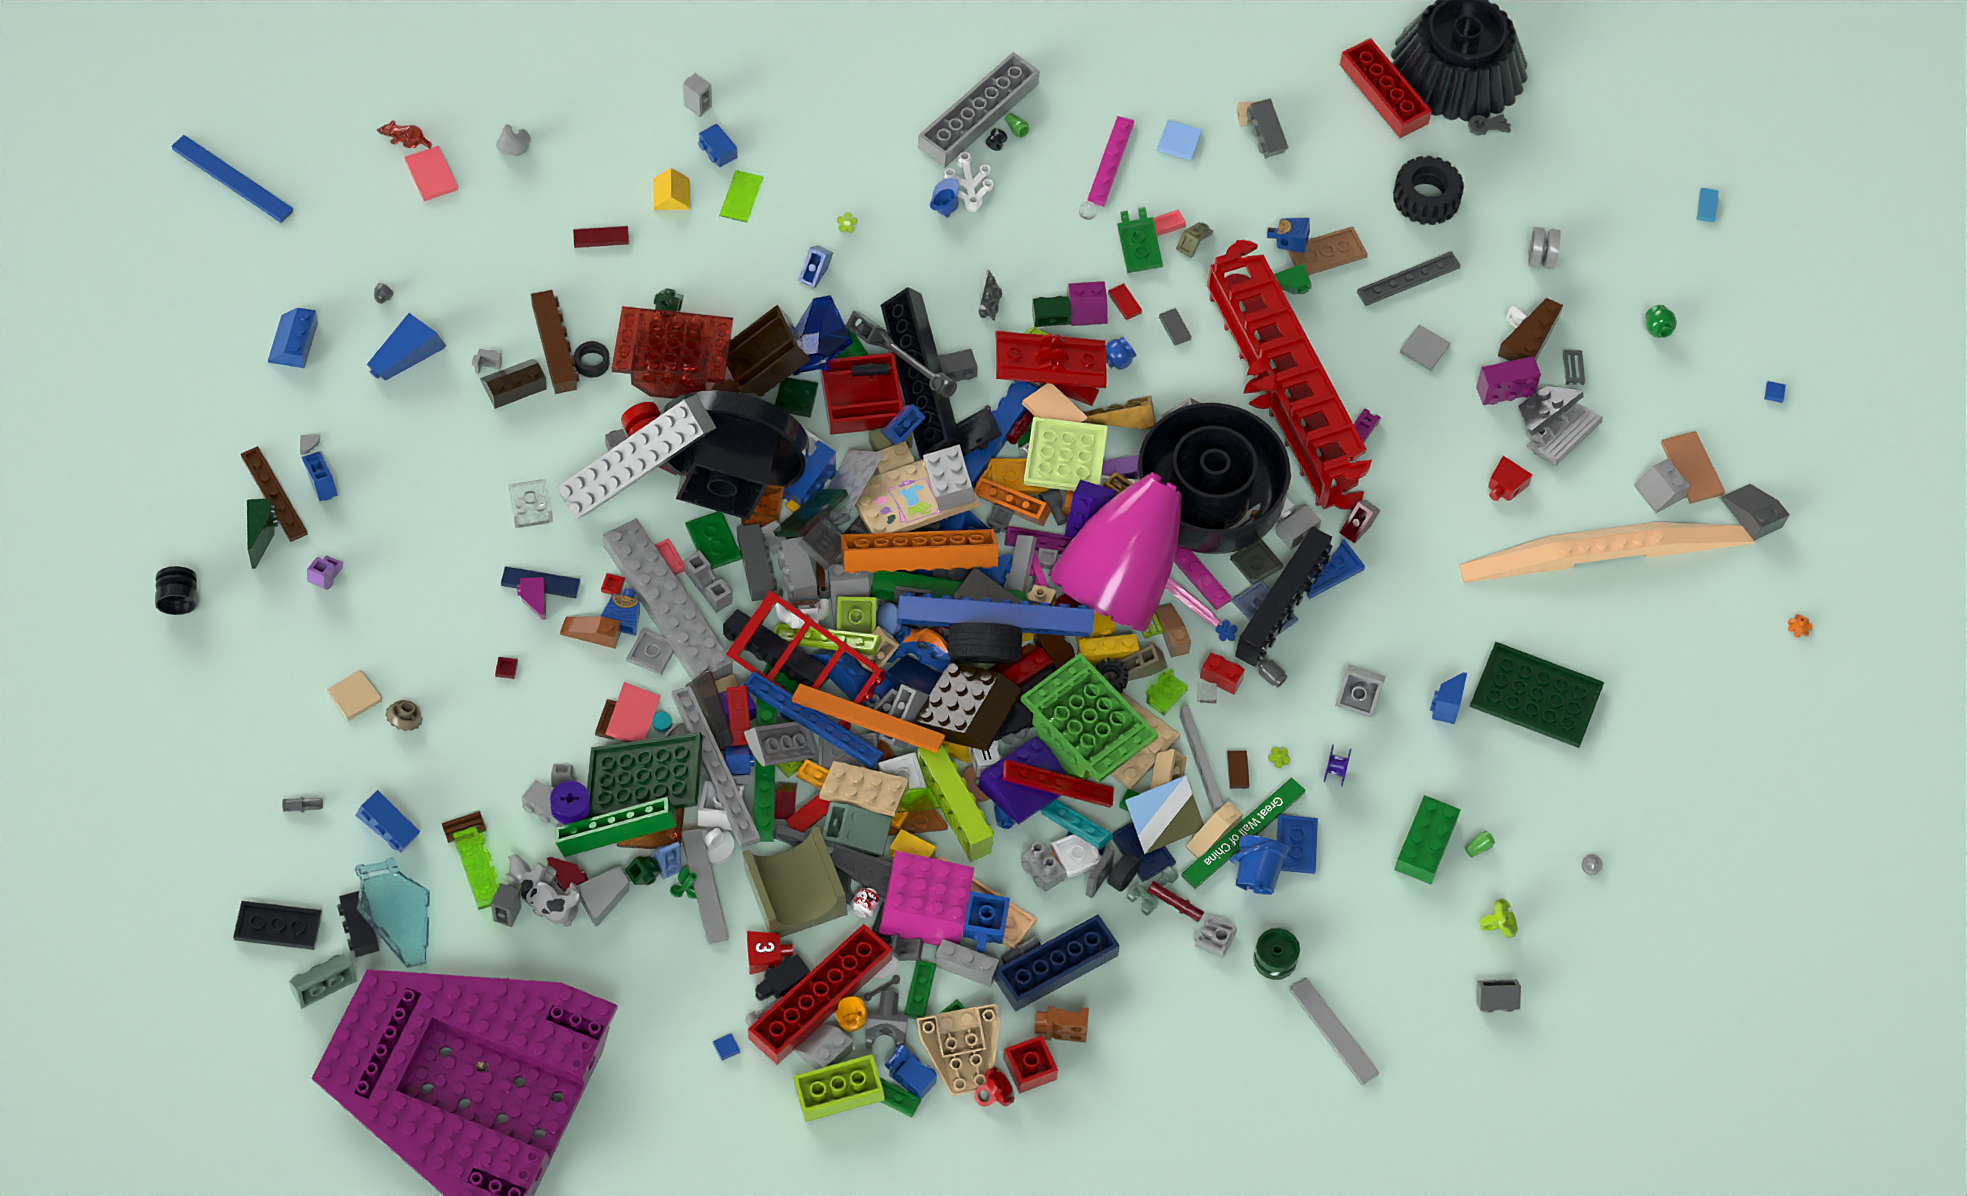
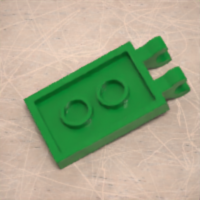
M1145 207L1138 208L1139 220L1130 221L1127 210L1120 212L1122 223H1117L1127 273L1163 267L1153 217L1147 218Z

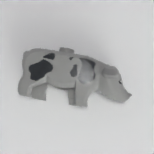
M519 855L508 856L510 869L509 873L504 875L506 881L519 889L520 897L534 908L533 912L540 917H546L555 924H563L566 927L571 926L572 921L577 915V905L581 900L580 888L571 882L570 887L563 893L562 889L553 883L557 870L553 867H545L543 864L537 863L535 869L531 871L529 865Z

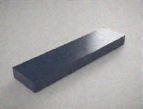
M506 566L504 568L501 586L517 589V584H520V578L544 577L546 594L577 599L581 583L578 578Z

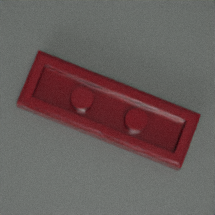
M628 226L573 229L574 248L629 245Z

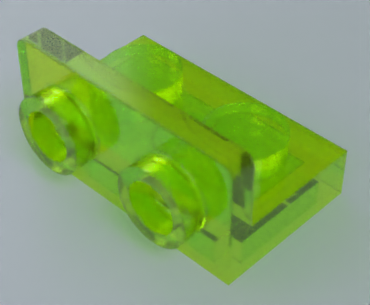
M1171 668L1167 673L1163 672L1155 686L1151 685L1146 692V703L1163 716L1188 691V686L1173 676L1174 670Z

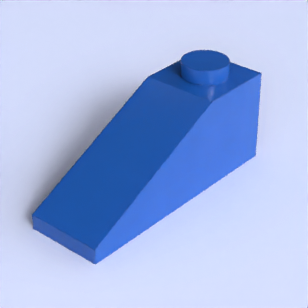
M320 451L301 457L319 501H327L338 496L333 477Z

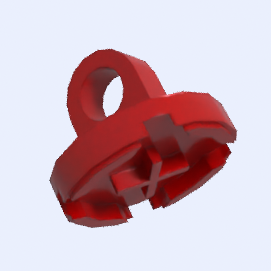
M996 1067L985 1072L986 1083L981 1085L974 1093L975 1101L981 1106H989L996 1101L1004 1107L1014 1103L1015 1096H1011L1013 1088L1005 1074L1001 1071L997 1072ZM981 1091H987L990 1099L983 1100L980 1096Z

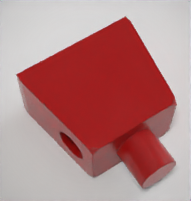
M1503 456L1490 478L1488 485L1489 489L1492 490L1489 494L1490 498L1498 501L1503 497L1507 501H1511L1530 485L1533 474Z

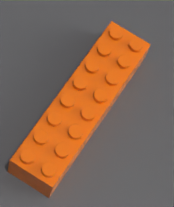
M993 529L841 535V559L844 572L857 573L859 571L874 573L880 570L895 572L897 570L915 571L916 569L934 570L935 568L952 570L962 567L964 569H972L973 567L992 568L993 566H998V542Z

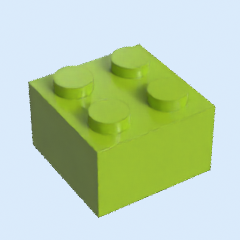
M876 597L836 598L835 630L872 634L875 631Z

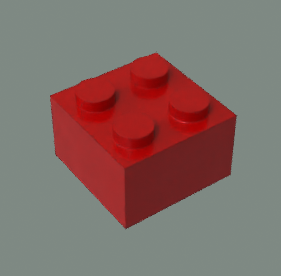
M1043 1035L1004 1049L1003 1059L1019 1094L1057 1080L1058 1068Z

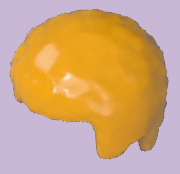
M847 996L840 1000L835 1016L842 1030L853 1032L861 1029L866 1024L868 1010L862 999L856 996Z

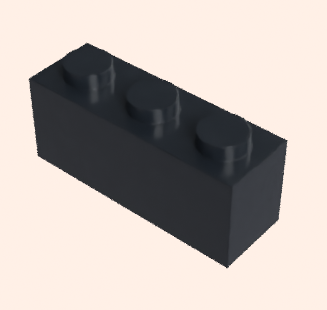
M363 890L339 896L340 904L337 905L339 915H344L345 921L342 922L344 932L350 935V939L347 940L349 950L354 951L356 957L380 951Z

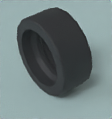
M589 341L580 344L574 353L576 370L579 374L589 378L603 375L610 365L609 351L600 342ZM588 353H597L603 357V361L596 366H587L581 362V358Z
M1125 853L1112 869L1107 884L1119 892L1125 890L1137 874L1141 861L1132 854Z

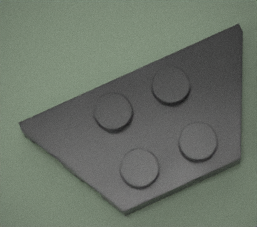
M1551 386L1542 387L1518 406L1530 435H1535L1581 400L1584 395L1581 390Z

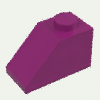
M544 577L520 578V584H517V595L521 596L523 603L542 620H546V582Z

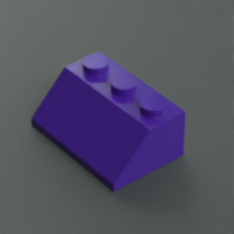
M1080 479L1074 491L1064 536L1074 538L1084 524L1101 507L1116 496L1117 491Z

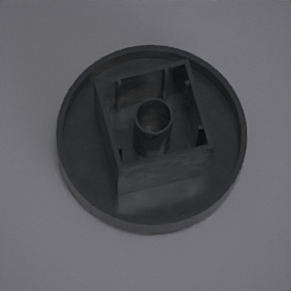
M699 391L673 399L666 404L659 416L682 400L697 394L716 426V429L665 462L670 469L681 476L676 495L677 500L749 520L763 494L786 489L795 484L803 475L809 452L808 435L802 425L780 407L750 395L729 391Z

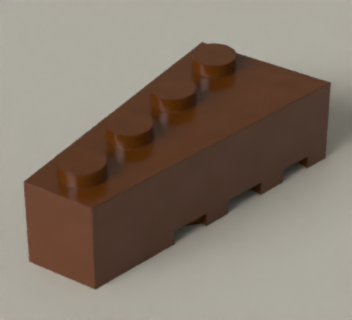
M1546 298L1501 343L1498 356L1508 361L1534 356L1537 361L1560 318L1563 305Z

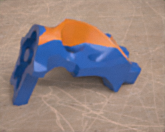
M903 624L894 636L900 646L887 660V663H893L897 658H902L904 654L911 653L919 658V663L936 668L941 675L950 661L961 664L959 661L950 659L948 655V636L939 635L927 628L913 629ZM918 643H924L926 645V648H920L918 646Z

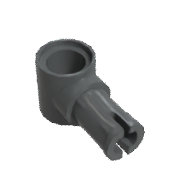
M1052 489L1040 493V500L1048 504L1057 525L1065 524L1067 518L1062 509L1063 497L1059 489Z

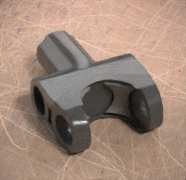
M894 991L881 992L879 1012L868 1011L865 1032L866 1049H872V1044L881 1035L891 1036L897 1047L899 1045L904 1046L908 1015L897 1014L898 993Z

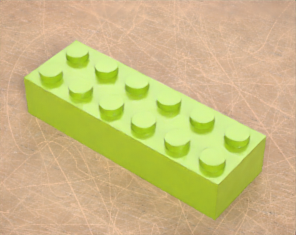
M942 745L938 753L919 748L918 762L924 781L969 861L972 862L991 854L992 845L994 844V830L991 825H987L982 809H978L976 806V799L973 793H969L967 790L966 780L958 774L957 764L949 758L948 748Z

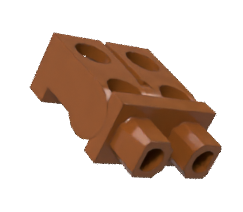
M1048 1006V1012L1036 1011L1035 1033L1046 1034L1045 1040H1052L1054 1038L1056 1040L1086 1043L1089 1008L1081 1007L1080 1012H1067L1061 1008L1054 1010V1007Z

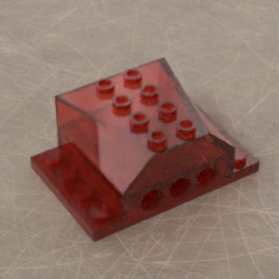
M622 306L612 372L631 374V385L650 397L675 399L688 393L706 391L707 382L724 384L733 317Z

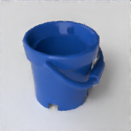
M1241 836L1239 841L1241 853H1236L1230 857L1231 863L1239 862L1236 886L1245 891L1247 889L1254 890L1253 893L1272 895L1275 891L1283 862L1289 856L1290 847L1280 841L1262 836Z

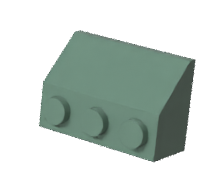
M343 953L331 957L329 961L321 965L313 966L303 974L295 975L289 980V985L302 1009L356 982L357 979L352 961Z

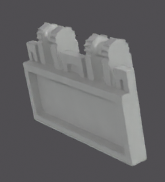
M1575 403L1535 435L1531 436L1528 430L1526 435L1531 441L1527 444V448L1532 450L1535 455L1557 466L1603 421V418L1590 409Z

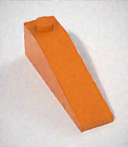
M983 477L979 478L974 491L978 497L994 505L999 504L1012 510L1015 515L1044 527L1051 513V509L1046 502Z

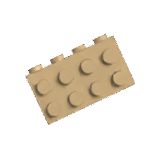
M833 761L819 796L823 800L848 804L895 817L905 793L909 791V779L849 765L844 762Z

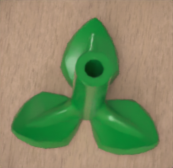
M687 866L684 867L678 875V881L681 885L674 884L671 886V895L682 897L684 891H686L688 898L696 899L694 887L691 885L697 879V874L694 872L690 874L689 868Z

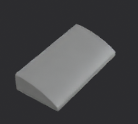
M798 722L754 727L744 732L752 753L762 766L818 758L812 731Z

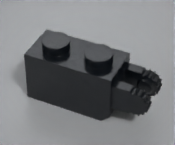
M798 954L793 957L789 956L782 961V964L776 968L771 967L765 972L764 980L755 987V997L760 1001L768 999L772 995L775 999L783 997L811 971Z

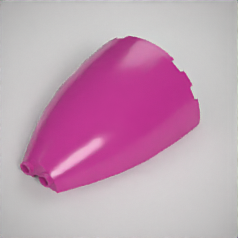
M1153 472L1124 489L1101 507L1068 544L1048 575L1055 585L1063 586L1061 590L1082 605L1090 606L1089 609H1094V612L1100 615L1112 616L1110 619L1120 625H1132L1131 628L1133 630L1141 632L1147 630L1169 579L1178 544L1181 516V493L1176 490L1177 486L1170 482L1164 484L1161 482L1162 477Z

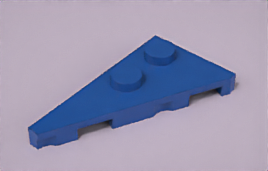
M1345 539L1341 541L1340 546L1333 553L1316 582L1311 586L1307 594L1309 599L1365 569V565Z

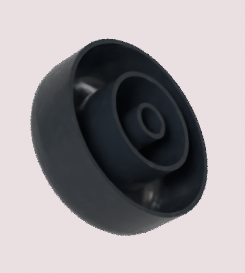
M1198 403L1172 411L1150 429L1139 452L1136 482L1153 472L1162 477L1161 482L1164 484L1170 482L1177 486L1176 490L1181 493V516L1177 546L1197 553L1225 554L1253 545L1273 528L1285 505L1290 482V461L1287 450L1278 434L1255 414L1228 404ZM1260 503L1259 512L1253 522L1228 529L1240 522L1250 509Z

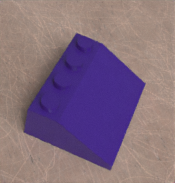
M1035 736L981 773L977 786L1019 825L1062 795L1004 781V762L1010 760L1064 775L1067 774L1051 749Z

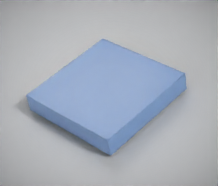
M1168 120L1157 151L1192 160L1202 129Z

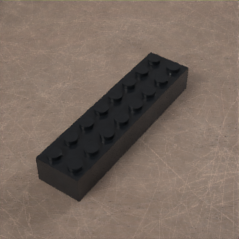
M1312 526L1240 635L1235 657L1256 667L1259 661L1263 662L1267 655V648H1272L1276 641V634L1282 633L1285 627L1284 622L1286 619L1290 620L1294 613L1293 608L1295 605H1300L1303 600V593H1307L1312 586L1311 581L1319 576L1322 564H1327L1330 558L1329 553L1333 547L1331 545L1332 536Z

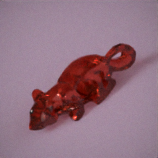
M392 120L389 124H385L377 129L378 133L393 137L394 139L391 140L393 145L398 144L400 141L406 148H416L419 144H423L429 149L432 147V143L424 137L422 130L416 125L400 126L396 125L395 121Z

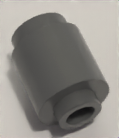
M1265 660L1258 668L1260 670L1259 675L1277 688L1288 677L1285 671L1273 660Z

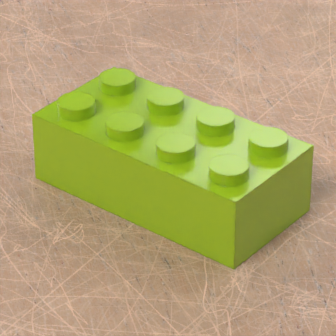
M873 1054L793 1076L805 1122L885 1100Z

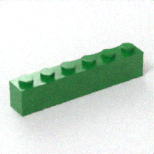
M668 797L556 827L555 843L564 857L677 827L676 810Z

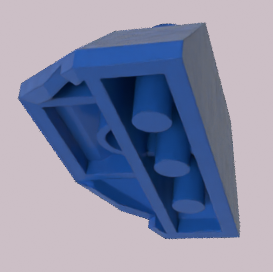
M820 649L810 654V656L827 666L837 650ZM845 651L829 674V679L854 701L873 673L862 667L855 657Z

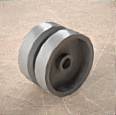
M1534 227L1529 245V266L1539 267L1543 258V265L1546 269H1555L1560 247V230L1550 229L1546 238L1544 228Z

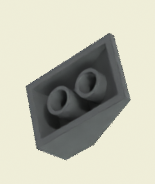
M1752 484L1721 497V500L1753 540L1783 528L1790 515L1777 499Z

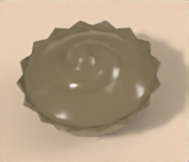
M399 700L389 705L386 709L385 716L387 721L398 730L413 731L422 724L421 720L423 718L420 710L411 701Z

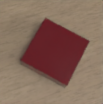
M498 657L495 677L515 679L518 659Z

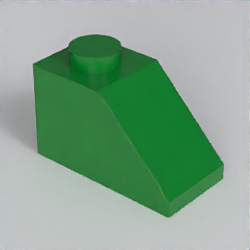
M1304 263L1274 274L1281 289L1291 294L1299 293L1301 295L1311 289V281Z

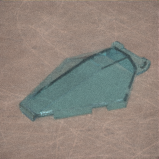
M388 858L384 862L369 865H356L355 872L361 880L357 910L406 968L425 964L429 938L427 907L430 902V891L401 873L394 858ZM385 869L389 871V873L379 874L370 877L368 874L370 872Z

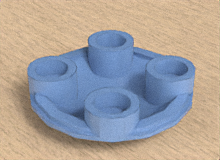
M882 604L876 611V628L879 626L892 635L898 632L901 624H896L898 607L896 604Z

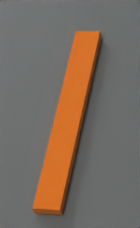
M799 684L792 697V702L935 753H938L945 740L944 734L803 684Z

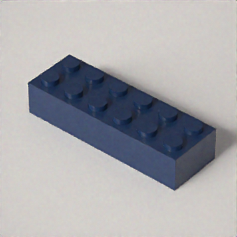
M1099 914L996 969L994 980L1015 1012L1117 957L1120 945Z

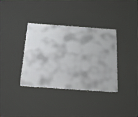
M850 449L815 510L850 514L885 453Z

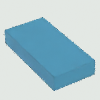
M1700 189L1696 220L1715 222L1718 190Z

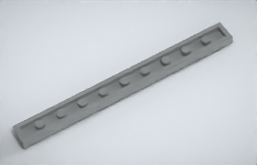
M688 686L672 691V698L688 733L701 732L703 735L701 761L740 847L743 848L760 843V836L691 687Z

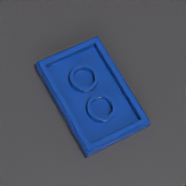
M1278 815L1277 841L1290 847L1289 856L1283 862L1281 871L1315 874L1318 818Z

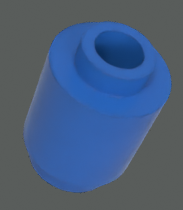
M995 804L994 811L997 826L1002 827V829L1012 828L1016 822Z

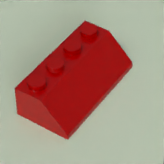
M1027 644L1022 647L1021 658L1018 662L996 664L989 671L1001 673L1021 688L1049 666L1053 668V660L1041 647Z

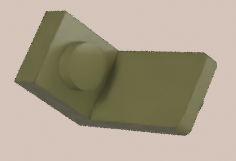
M1199 222L1183 231L1176 249L1192 258L1200 241L1211 236L1214 231L1207 224Z

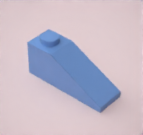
M679 842L666 846L662 845L657 847L655 851H652V857L656 860L657 866L661 870L660 875L663 880L680 873Z

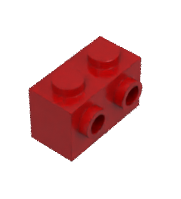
M1211 652L1202 666L1200 678L1234 695L1243 681L1245 669L1239 664L1232 663L1223 656Z

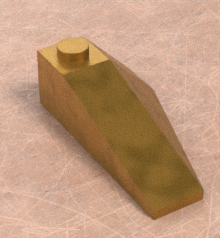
M1152 396L1128 400V403L1123 406L1117 403L1112 404L1107 410L1097 408L1083 412L1088 417L1086 423L1133 429L1141 428V430L1151 429L1155 425Z

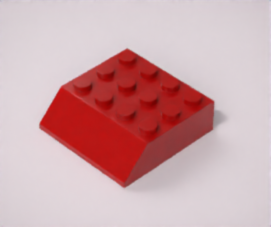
M894 353L820 360V376L830 435L872 431L876 428H883L903 409ZM889 363L890 374L875 375L872 378L868 376L852 377L851 365Z

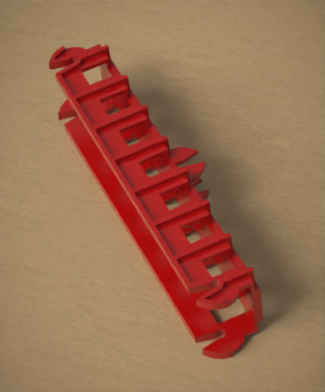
M1236 240V243L1226 250V254L1215 257V263L1210 265L1207 288L1210 291V302L1215 301L1225 320V331L1230 330L1240 349V360L1245 359L1249 366L1247 376H1254L1246 384L1243 394L1259 393L1260 391L1266 392L1265 395H1260L1250 401L1249 405L1259 409H1270V418L1275 416L1285 436V447H1291L1301 466L1300 476H1306L1316 495V507L1321 505L1323 509L1335 506L1338 509L1353 510L1357 503L1362 501L1364 492L1348 493L1347 495L1342 493H1346L1358 485V479L1368 473L1372 460L1356 461L1355 463L1349 462L1366 453L1367 449L1264 255L1241 257L1256 250L1258 244L1248 240ZM1246 267L1250 275L1248 277L1236 273L1224 277L1226 272ZM1240 301L1243 303L1246 311L1242 312L1239 306ZM1255 330H1257V332H1258V334H1259V336H1260V338H1261L1260 340H1257V339H1256V337H1255V335H1254V334H1255ZM1271 359L1276 366L1274 369L1270 365ZM1286 389H1288L1291 395L1289 398L1285 394ZM1302 418L1306 424L1305 427H1302L1301 425ZM1318 448L1322 454V456L1319 457L1316 453ZM1335 479L1337 486L1331 487L1332 481Z

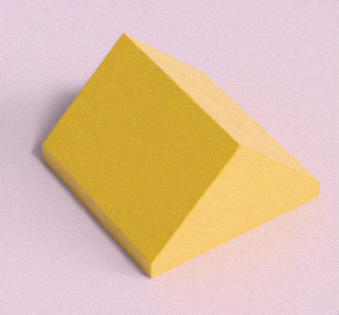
M672 168L653 178V210H690L689 178Z

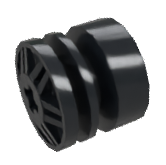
M170 566L159 570L155 576L156 608L160 612L170 615H183L195 610L197 606L196 573L189 568Z

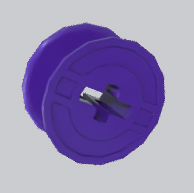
M1332 744L1323 782L1326 781L1327 774L1329 773L1343 777L1341 787H1343L1352 749L1349 750L1348 757L1346 758L1332 754L1334 744Z
M565 781L555 786L551 791L550 803L551 813L558 822L567 825L586 819L591 808L589 792L586 787L576 781Z

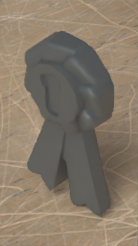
M1504 114L1490 119L1481 115L1473 116L1468 122L1470 132L1477 136L1485 135L1488 130L1511 132V124L1506 123L1507 119L1504 118Z

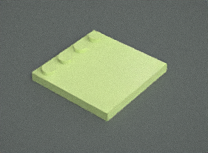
M1033 417L1023 485L1075 491L1080 479L1100 485L1108 426Z

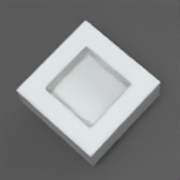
M1513 305L1508 309L1506 320L1517 328L1527 316L1522 310L1517 309Z

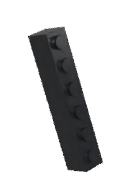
M737 609L723 623V635L726 639L735 642L751 617ZM761 625L744 650L754 654L758 660L769 663L773 669L790 642ZM796 647L780 672L784 673L791 681L812 687L826 666ZM829 675L821 687L829 680Z

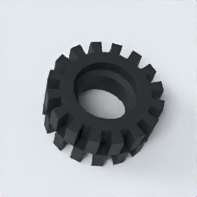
M1107 658V662L1103 659L1101 664H1096L1095 669L1102 676L1107 672H1114L1118 675L1116 681L1109 682L1117 692L1122 693L1123 688L1126 689L1128 670L1126 665L1123 666L1122 661L1117 663V659L1114 658V661H1111V658Z

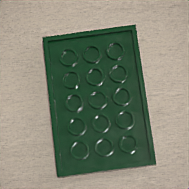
M1495 642L1470 707L1580 748L1604 682Z
M701 732L591 747L587 783L591 808L586 819L665 797L669 798L675 809L698 806L703 744Z

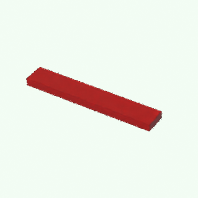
M1010 760L1004 762V781L1108 808L1113 806V787Z

